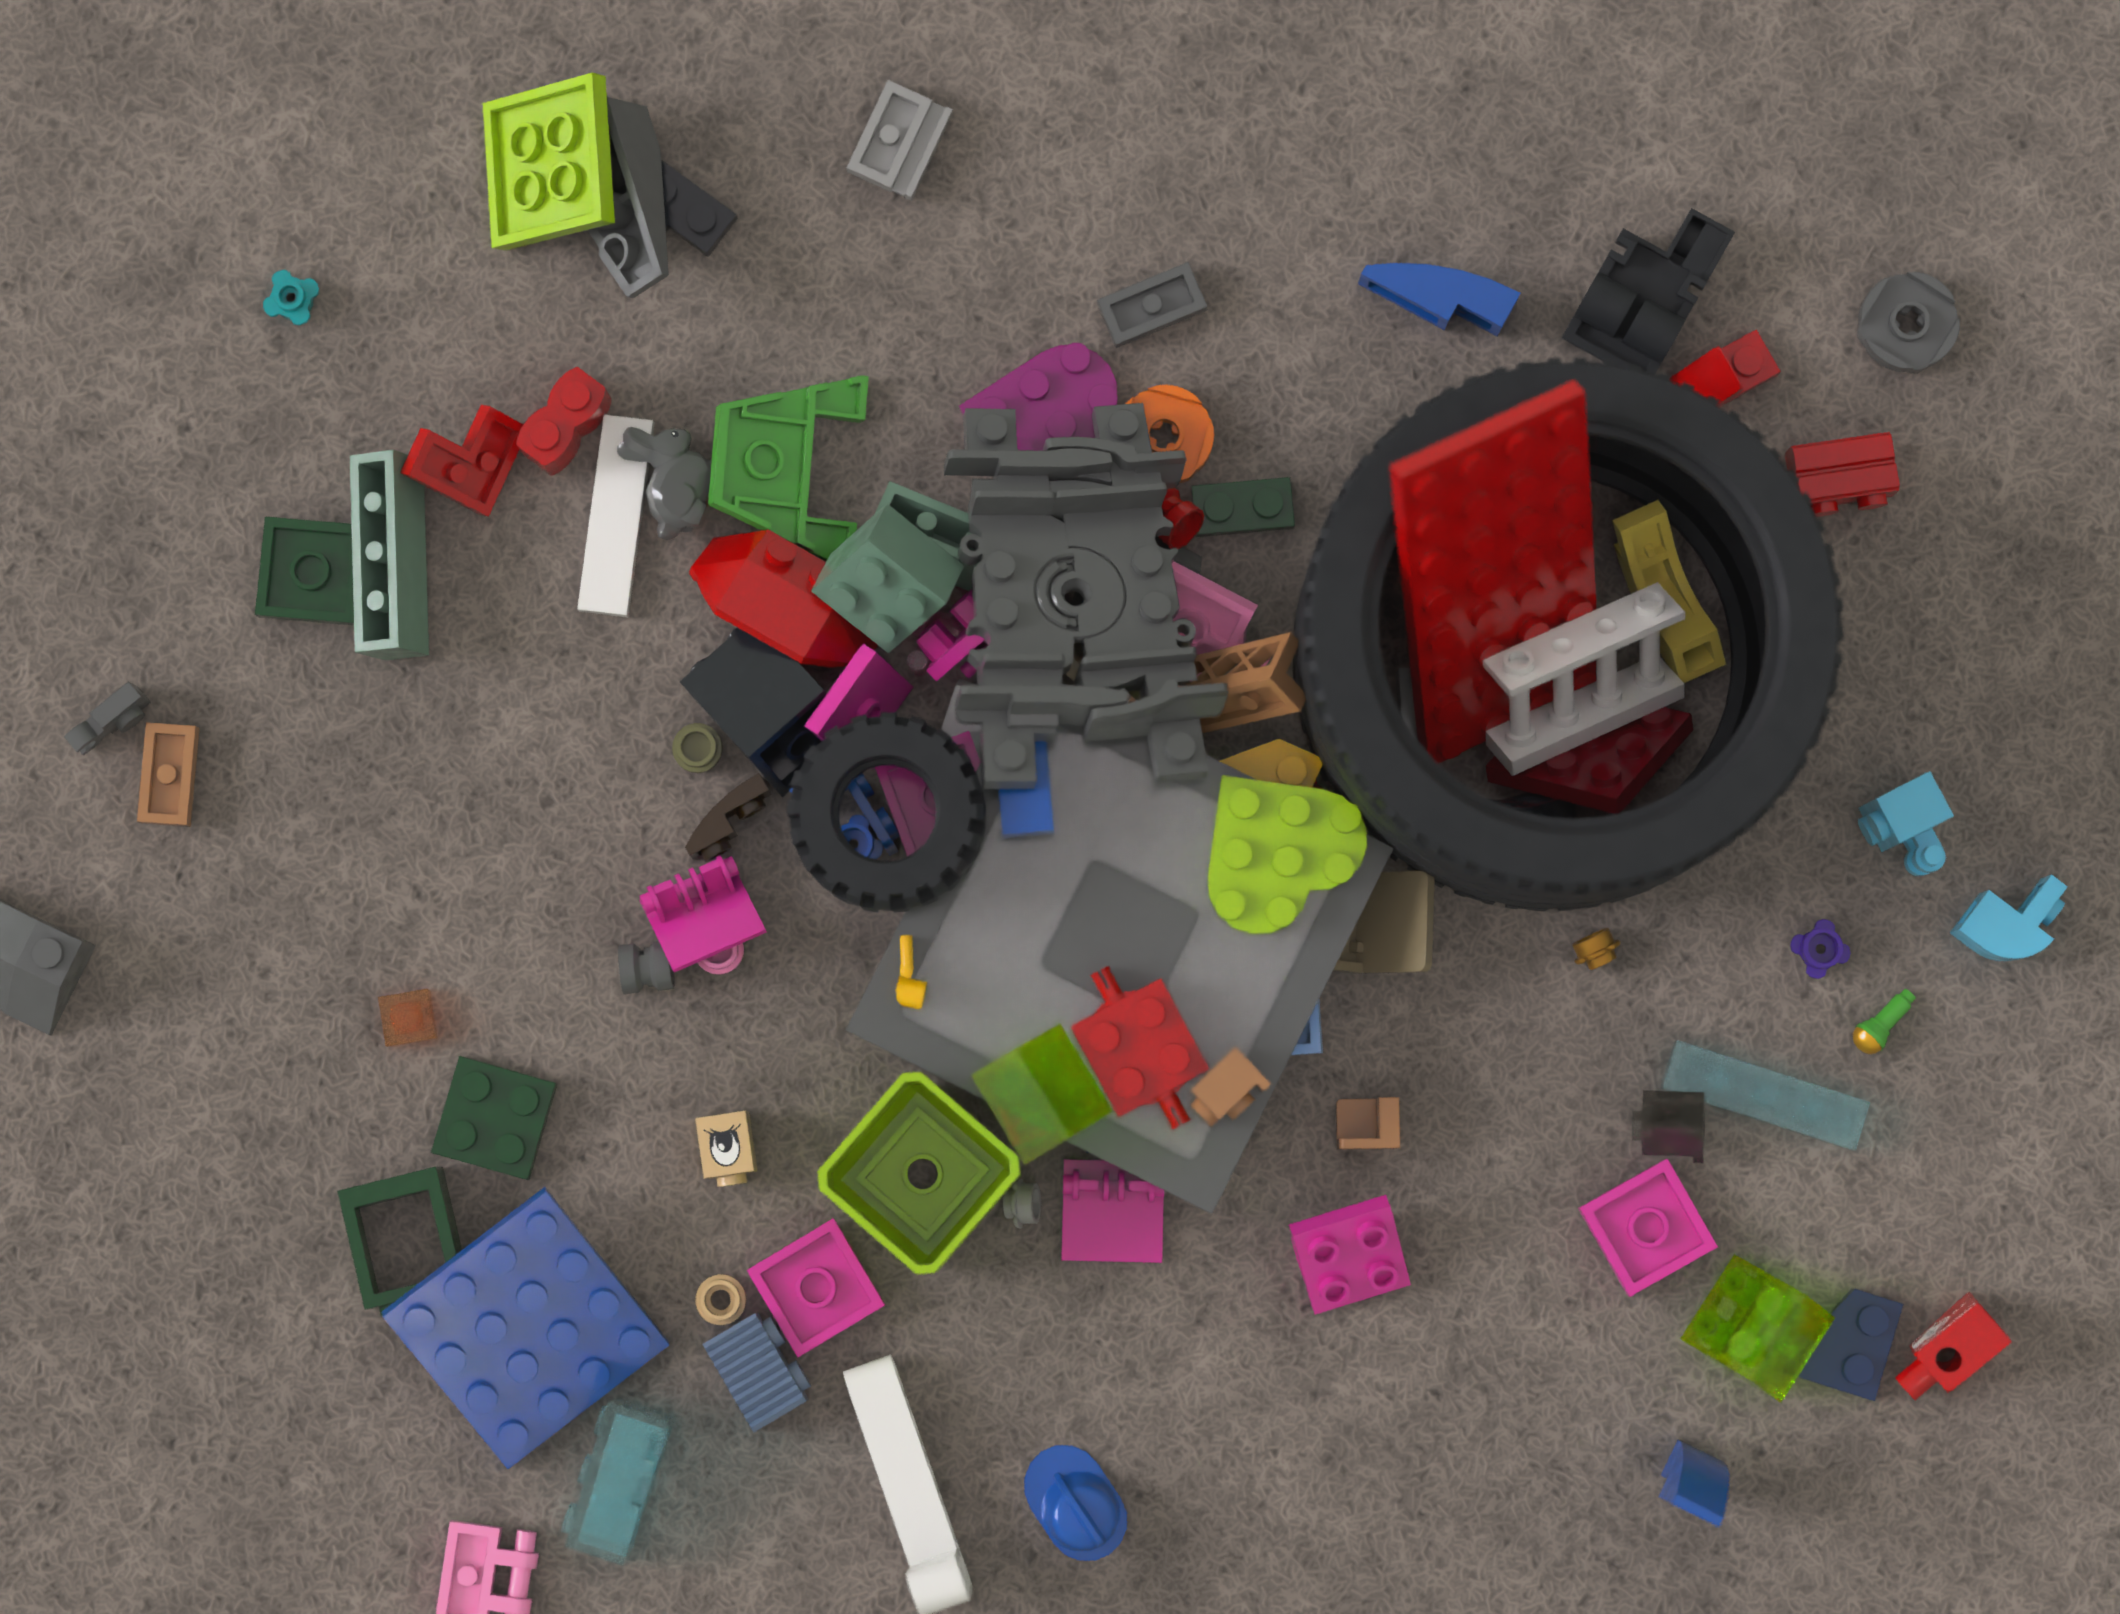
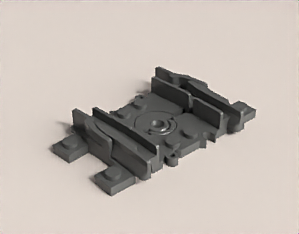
M1143 403L1095 406L1091 415L1095 438H1048L1042 451L1017 449L1015 409L965 408L963 416L965 450L948 451L944 462V475L993 476V479H972L971 496L968 505L969 532L972 534H967L962 538L958 549L959 559L967 565L977 564L972 573L974 619L969 622L966 635L981 636L985 639L988 646L982 650L971 649L969 651L967 661L977 669V685H964L960 687L955 700V717L960 724L981 725L982 727L980 744L983 789H1034L1037 782L1035 741H1054L1058 723L1082 725L1084 742L1147 736L1155 783L1205 779L1209 772L1199 718L1219 716L1223 711L1229 691L1227 683L1178 687L1180 685H1189L1190 681L1197 680L1194 663L1197 656L1196 648L1189 647L1195 637L1196 628L1187 619H1178L1173 623V619L1180 608L1172 563L1175 561L1178 549H1163L1156 543L1155 538L1161 535L1169 536L1174 524L1163 516L1162 504L1167 489L1176 488L1179 485L1186 463V455L1183 450L1152 452ZM1068 592H1077L1082 596L1083 603L1077 606L1071 605L1066 601L1065 595ZM1074 643H1081L1083 658L1074 680L1075 686H1062V675L1070 671L1073 664ZM1128 691H1139L1141 699L1127 703Z

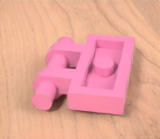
M456 1520L450 1521L436 1614H490V1611L504 1612V1614H530L532 1598L527 1596L531 1570L537 1569L539 1553L534 1552L537 1532L518 1529L514 1549L500 1548L503 1527ZM497 1565L511 1567L507 1595L493 1593Z

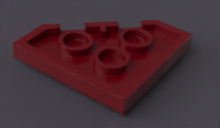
M1667 707L1660 708L1514 776L1494 756L1486 765L1488 782L1613 814H1620L1693 731L1691 713Z

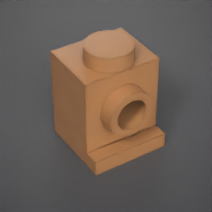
M1234 1047L1189 1090L1196 1098L1190 1106L1212 1127L1225 1114L1232 1120L1239 1116L1255 1100L1249 1093L1254 1086L1262 1093L1271 1083Z

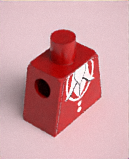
M1968 1292L1909 1345L1917 1359L1900 1372L1895 1379L1915 1401L1937 1382L1949 1393L2006 1348L2012 1341L1974 1296ZM1946 1347L1955 1349V1354L1951 1360L1947 1362L1936 1360V1355L1941 1349Z

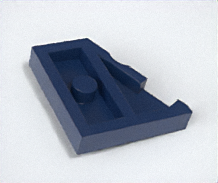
M1852 1288L1839 1301L1835 1309L1808 1334L1809 1336L1789 1357L1784 1359L1778 1371L1875 1401L1904 1304Z

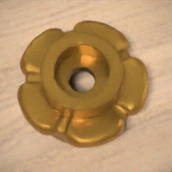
M1609 928L1596 931L1572 944L1578 956L1574 962L1578 965L1586 962L1589 970L1601 967L1617 958L1614 949L1621 944L1620 940H1614Z

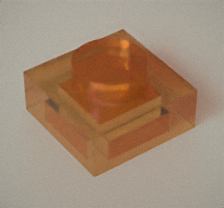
M430 989L378 997L386 1047L438 1039Z

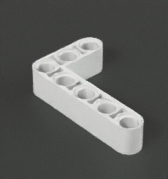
M890 1354L843 1371L848 1392L909 1564L906 1577L919 1614H933L971 1600L973 1594L972 1583L892 1355Z

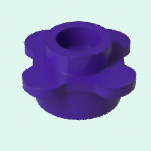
M1826 919L1817 921L1814 929L1805 935H1795L1790 943L1791 951L1794 954L1800 955L1806 964V974L1814 979L1824 977L1827 969L1836 963H1846L1851 954L1849 946L1843 944L1840 936L1835 932L1833 922ZM1818 944H1822L1825 947L1823 954L1817 953L1816 946Z

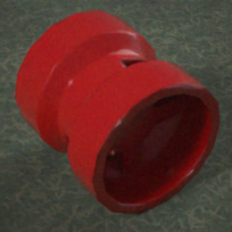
M1176 488L1167 489L1162 504L1163 516L1174 525L1169 536L1161 535L1158 537L1170 549H1180L1194 539L1200 531L1204 522V512L1193 502L1181 500L1180 492Z

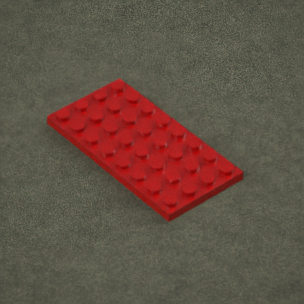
M1574 380L1390 465L1417 740L1438 764L1447 759L1455 758L1462 752L1485 742L1487 730L1510 720L1509 696L1483 668L1484 659L1597 609L1585 391ZM1596 660L1573 669V692L1596 682ZM1553 679L1529 689L1530 711L1553 701Z

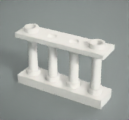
M1656 582L1484 659L1483 668L1509 696L1510 711L1509 721L1486 731V746L1509 773L1514 776L1683 699L1684 682L1660 657V630L1685 620V611ZM1639 640V662L1617 672V650ZM1596 660V682L1573 692V669ZM1553 679V701L1530 711L1529 689Z

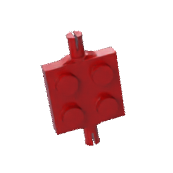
M1110 966L1101 969V972L1109 985V989L1099 971L1090 975L1105 1003L1093 1015L1070 1027L1117 1116L1121 1117L1142 1105L1159 1103L1173 1130L1181 1125L1172 1107H1174L1182 1124L1191 1120L1177 1092L1181 1090L1188 1080L1209 1070L1210 1067L1162 978L1139 990L1122 992Z

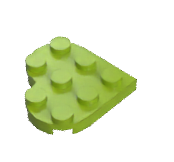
M1222 775L1207 876L1208 898L1213 904L1217 915L1232 929L1249 935L1272 934L1281 928L1289 926L1303 910L1309 892L1329 891L1347 882L1361 866L1367 849L1366 826L1361 818L1359 808L1343 796L1324 789Z

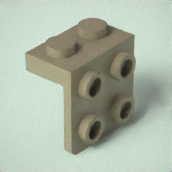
M1424 871L1382 872L1333 972L1371 974L1424 973L1429 971L1432 966L1434 877Z

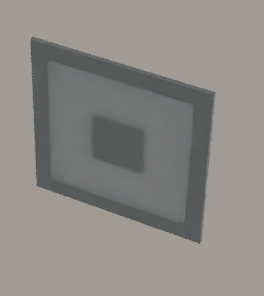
M1058 723L1055 740L1046 741L1054 834L1003 838L999 789H983L981 762L976 774L978 775L985 799L986 827L983 841L980 842L977 851L978 856L971 869L968 868L961 876V882L951 891H945L936 897V901L926 906L918 905L909 908V911H905L846 1031L1212 1214L1394 848L1366 835L1367 849L1361 866L1347 882L1329 891L1309 892L1303 910L1289 926L1281 928L1272 934L1249 935L1232 929L1217 915L1213 904L1208 898L1207 876L1221 776L1254 778L1206 755L1209 772L1205 779L1155 783L1147 736L1084 742L1082 725ZM901 935L913 936L914 970L912 979L927 982L921 1009L902 1006L896 999V987L901 968ZM1110 966L1122 992L1139 990L1162 978L1210 1067L1209 1070L1188 1080L1181 1090L1177 1092L1191 1120L1182 1124L1174 1107H1172L1181 1125L1173 1130L1159 1103L1142 1105L1118 1117L1070 1027L1093 1015L1105 1003L1090 975L1099 971L1109 989V985L1101 972V969ZM1236 1047L1271 1085L1262 1093L1254 1086L1249 1093L1255 1100L1239 1116L1232 1120L1225 1114L1210 1127L1190 1106L1196 1098L1189 1090Z

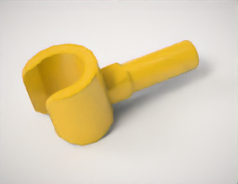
M901 935V968L896 987V999L902 1006L921 1009L927 982L912 979L914 970L913 936Z

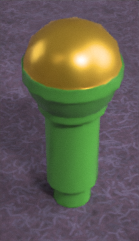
M1904 989L1900 994H1896L1874 1018L1871 1017L1869 1020L1858 1023L1853 1032V1042L1856 1047L1866 1054H1875L1882 1051L1890 1035L1889 1031L1911 1008V1003L1916 997L1909 990Z

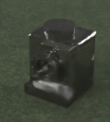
M1644 1090L1642 1111L1633 1110L1632 1141H1642V1155L1693 1157V1163H1704L1705 1092Z

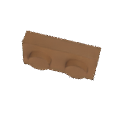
M146 722L137 822L142 824L191 827L199 727Z

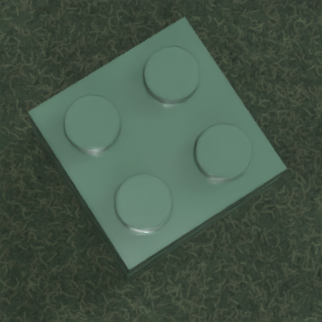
M886 503L830 554L811 592L889 653L947 603L964 565Z

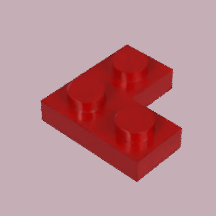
M481 404L462 447L431 430L420 428L400 473L479 515L489 517L520 450L516 442L523 424L491 406Z

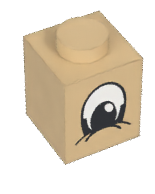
M739 1111L695 1118L704 1179L716 1178L717 1187L747 1183L746 1173L758 1171L749 1112Z

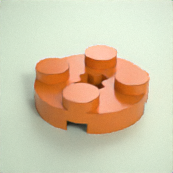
M1174 385L1153 386L1148 388L1147 391L1141 392L1135 397L1133 396L1125 404L1143 403L1152 452L1185 451L1186 463L1179 483L1189 481L1206 464L1214 441V427L1207 410L1202 406V402L1190 391ZM1163 423L1171 424L1172 433L1179 436L1176 443H1168L1166 448L1157 447V440L1150 437L1151 430H1160Z

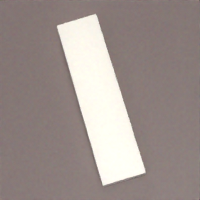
M605 414L603 416L577 607L579 612L629 617L649 463L624 460L618 456L617 446L623 442V433L628 427L641 429L653 436L655 424L653 420Z

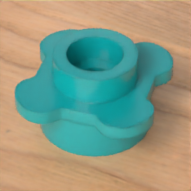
M287 270L277 271L272 276L274 286L270 297L263 301L264 311L270 317L281 315L291 320L295 325L306 324L311 317L310 311L313 307V298L319 294L317 282L312 278L301 280L292 277ZM290 293L296 296L293 302L287 301V296Z

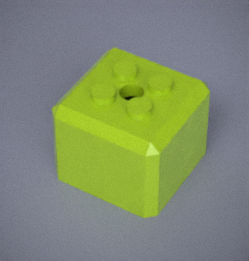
M922 1072L902 1073L818 1170L819 1190L915 1274L939 1272L1021 1177L1020 1158ZM919 1159H927L933 1162L938 1172L936 1182L926 1189L916 1188L911 1184L908 1177L910 1166Z

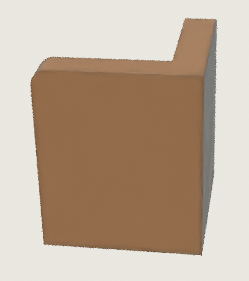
M1399 1097L1339 1099L1336 1102L1337 1150L1400 1148Z

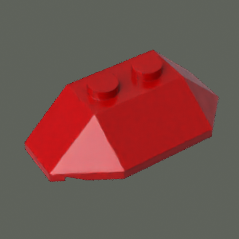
M771 530L714 537L690 568V576L693 581L698 583L701 594L716 616L801 664L831 668L844 667L848 665L863 644L874 651L879 647V645L811 592L826 562Z

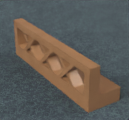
M1292 632L1196 656L1194 661L1196 675L1201 674L1197 677V680L1192 681L1189 685H1180L1178 687L1227 683L1229 691L1223 711L1219 716L1199 718L1202 733L1302 710L1306 701L1304 691L1287 674V670L1299 646L1298 639ZM1273 656L1270 665L1260 667ZM1236 664H1238V665H1237L1235 668H1233L1228 674L1224 675V674H1225L1226 672H1228L1233 666H1235ZM1131 696L1129 703L1137 701L1135 698Z

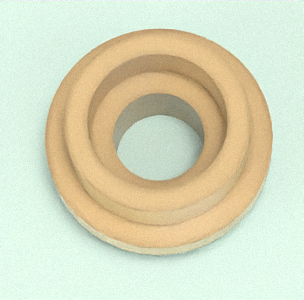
M714 1275L707 1278L699 1286L696 1293V1307L699 1314L707 1322L714 1325H727L736 1321L744 1312L746 1293L737 1279L729 1275ZM718 1290H725L731 1297L730 1305L724 1310L717 1309L712 1303V1296Z

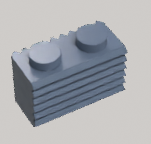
M759 1312L754 1313L703 1344L704 1349L707 1351L753 1432L808 1401L809 1398L804 1390L811 1387V1383L798 1361L795 1360L788 1364L779 1349V1346L786 1343L773 1318L770 1316L763 1320Z

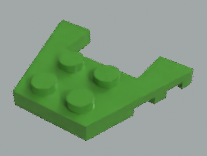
M861 375L846 380L826 382L782 393L776 392L722 403L716 406L708 505L759 530H771L816 557L827 561L830 554L857 531V523L807 516L815 417L856 423L865 421L869 376Z

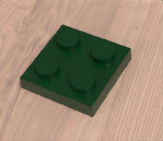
M265 516L255 615L259 618L354 625L351 524Z
M459 1056L431 1153L530 1180L557 1083Z

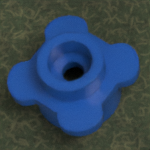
M853 815L849 823L841 826L848 843L852 839L857 840L858 847L855 848L857 852L868 858L878 859L883 852L882 843L873 838L868 829L869 822L865 816Z

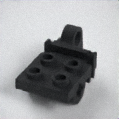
M1691 208L1667 252L1623 228L1615 244L1625 248L1626 252L1624 255H1621L1612 249L1610 250L1564 332L1562 339L1602 361H1616V367L1628 368L1632 364L1640 366L1642 371L1655 374L1699 298L1688 292V287L1692 285L1701 291L1704 289L1735 232Z

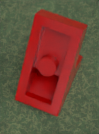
M1757 329L1723 348H1720V346L1713 348L1671 376L1669 381L1677 385H1681L1683 382L1694 386L1693 391L1700 393L1706 398L1712 396L1720 401L1718 407H1721L1778 376L1781 371Z

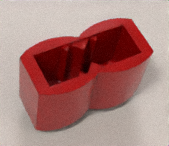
M579 367L569 370L553 386L548 397L547 406L534 412L523 424L517 437V447L525 457L550 476L559 473L569 465L577 454L581 437L591 433L602 423L604 414L607 415L612 398L603 385Z

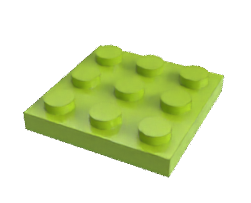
M588 73L483 103L492 248L510 250L615 223L606 77L604 75Z

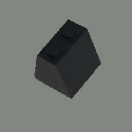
M737 627L707 658L698 661L680 683L783 798L793 788L791 782L795 771H800L805 762L803 756L812 745L817 747L822 742L805 727V723L827 693L797 661Z

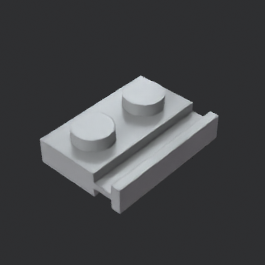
M887 80L846 167L847 172L889 192L893 191L912 202L953 115V109L936 104L932 99Z

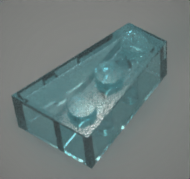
M620 1397L608 1401L607 1406L603 1405L594 1429V1434L598 1435L593 1454L586 1455L579 1473L578 1483L583 1484L578 1504L570 1503L562 1524L561 1532L568 1534L565 1547L622 1566L629 1561L676 1416Z

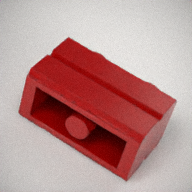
M1890 432L1794 445L1785 452L1786 467L1789 472L1793 471L1798 477L1799 481L1796 485L1801 493H1808L1813 502L1810 506L1816 517L1839 512L1838 505L1857 502L1858 510L1884 507L1888 505L1887 498L1893 497L1900 490Z

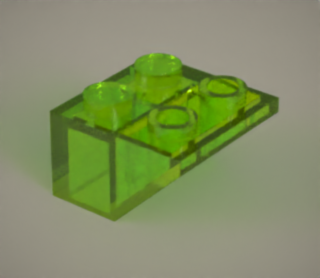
M1061 1024L1029 1040L971 1075L1025 1165L1114 1112Z
M1734 1254L1680 1339L1746 1383L1782 1403L1836 1317L1808 1295Z

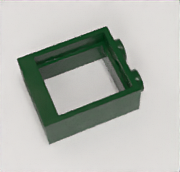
M435 1166L337 1191L364 1310L379 1307L380 1316L382 1317L383 1310L417 1284L379 1293L360 1208L429 1191L445 1263L462 1250L443 1167Z

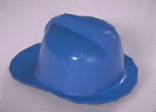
M1055 1445L1041 1451L1030 1462L1025 1474L1024 1494L1030 1509L1047 1535L1064 1555L1079 1561H1096L1110 1555L1121 1544L1127 1530V1512L1121 1497L1099 1464L1086 1451L1072 1445Z

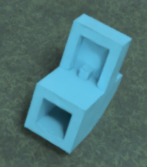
M2053 875L2043 877L2018 910H2015L1990 890L1979 893L1950 934L1977 954L1990 960L2005 962L2035 955L2054 940V938L2038 926L2042 923L2047 927L2057 917L2065 905V902L2059 898L2068 886Z

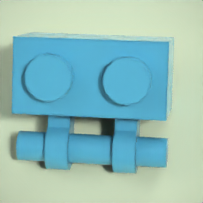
M1930 771L1859 807L1863 817L1858 819V825L1866 841L1871 846L1878 844L1881 852L1904 843L1908 851L1904 857V865L1910 874L1921 877L1937 871L1943 866L1946 858L1945 851L1932 827L1948 820L1954 815Z

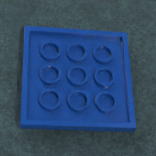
M546 1187L538 1191L382 1311V1317L507 1469L519 1462L669 1346V1342Z

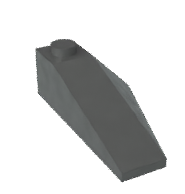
M607 97L615 223L583 232H588L599 247V257L625 295L635 298L669 276L661 150L647 106Z
M0 900V1009L6 1015L48 1035H52L96 945Z

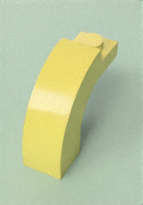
M1659 500L1612 520L1618 540L1614 547L1631 594L1658 582L1685 611V620L1660 630V654L1666 664L1684 683L1726 665L1718 630L1701 607L1689 585L1677 555L1667 512Z

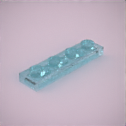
M1679 1040L1674 1042L1660 1087L1662 1090L1851 1151H1856L1871 1103Z

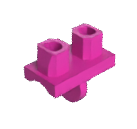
M972 589L963 595L950 609V612L966 629L954 637L937 619L923 630L916 640L925 656L931 661L926 671L936 682L966 655H969L971 649L982 650L988 646L983 642L985 639L981 636L966 635L968 624L974 619ZM968 661L960 667L961 672L967 678H971L977 672V669Z

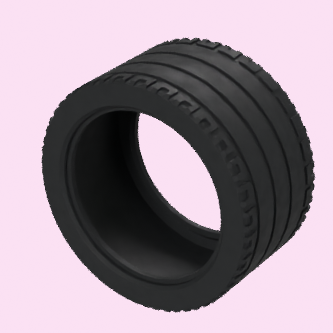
M1551 358L1547 362L1518 363L1516 369L1508 371L1505 366L1493 369L1491 373L1479 377L1475 375L1465 379L1463 385L1458 389H1455L1453 385L1444 389L1441 394L1418 405L1415 409V414L1411 417L1403 416L1396 422L1393 428L1375 442L1373 451L1369 455L1365 454L1342 486L1340 494L1334 500L1322 527L1300 593L1294 623L1295 637L1298 639L1299 646L1292 659L1293 680L1305 694L1306 701L1302 710L1299 711L1303 733H1308L1311 742L1308 746L1310 752L1319 756L1323 764L1320 774L1324 781L1331 783L1335 789L1333 793L1343 796L1359 808L1361 818L1368 831L1366 835L1393 847L1394 849L1390 857L1395 861L1400 858L1409 864L1407 870L1424 871L1434 877L1436 886L1442 888L1446 885L1455 889L1454 894L1459 896H1467L1489 905H1493L1495 902L1504 903L1505 908L1510 909L1520 908L1546 911L1548 908H1558V911L1597 907L1606 902H1618L1649 891L1679 876L1727 847L1735 839L1752 828L1754 824L1775 806V800L1786 793L1799 771L1807 763L1808 758L1805 756L1808 750L1815 748L1820 738L1819 734L1823 724L1828 719L1831 708L1827 706V703L1836 693L1838 667L1841 666L1843 655L1838 652V644L1844 640V628L1841 627L1843 601L1842 598L1837 597L1836 587L1840 585L1838 572L1834 570L1831 559L1834 555L1830 543H1824L1822 533L1825 531L1821 519L1817 520L1810 506L1813 503L1808 493H1801L1796 485L1799 481L1798 477L1793 471L1789 472L1780 461L1781 455L1774 447L1769 450L1761 442L1764 436L1756 429L1752 431L1739 420L1741 418L1740 415L1733 410L1728 414L1725 410L1718 407L1720 401L1712 396L1706 398L1700 393L1693 391L1694 386L1685 382L1677 385L1669 381V375L1660 372L1655 375L1642 371L1640 366L1632 364L1628 368L1616 367V361L1604 360L1603 363L1586 361V358H1574L1571 363H1561L1560 358ZM1572 380L1585 391L1590 481L1617 489L1645 505L1659 500L1667 512L1669 523L1677 529L1695 550L1718 591L1725 611L1731 650L1730 684L1725 708L1718 729L1707 751L1692 773L1672 794L1647 806L1621 814L1584 819L1552 818L1521 812L1498 804L1474 792L1451 776L1427 753L1403 720L1392 698L1384 674L1378 638L1379 597L1384 572L1389 560L1398 549L1390 465Z

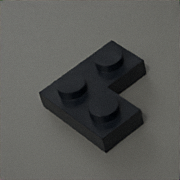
M661 160L666 232L670 229L709 257L738 217L733 211Z

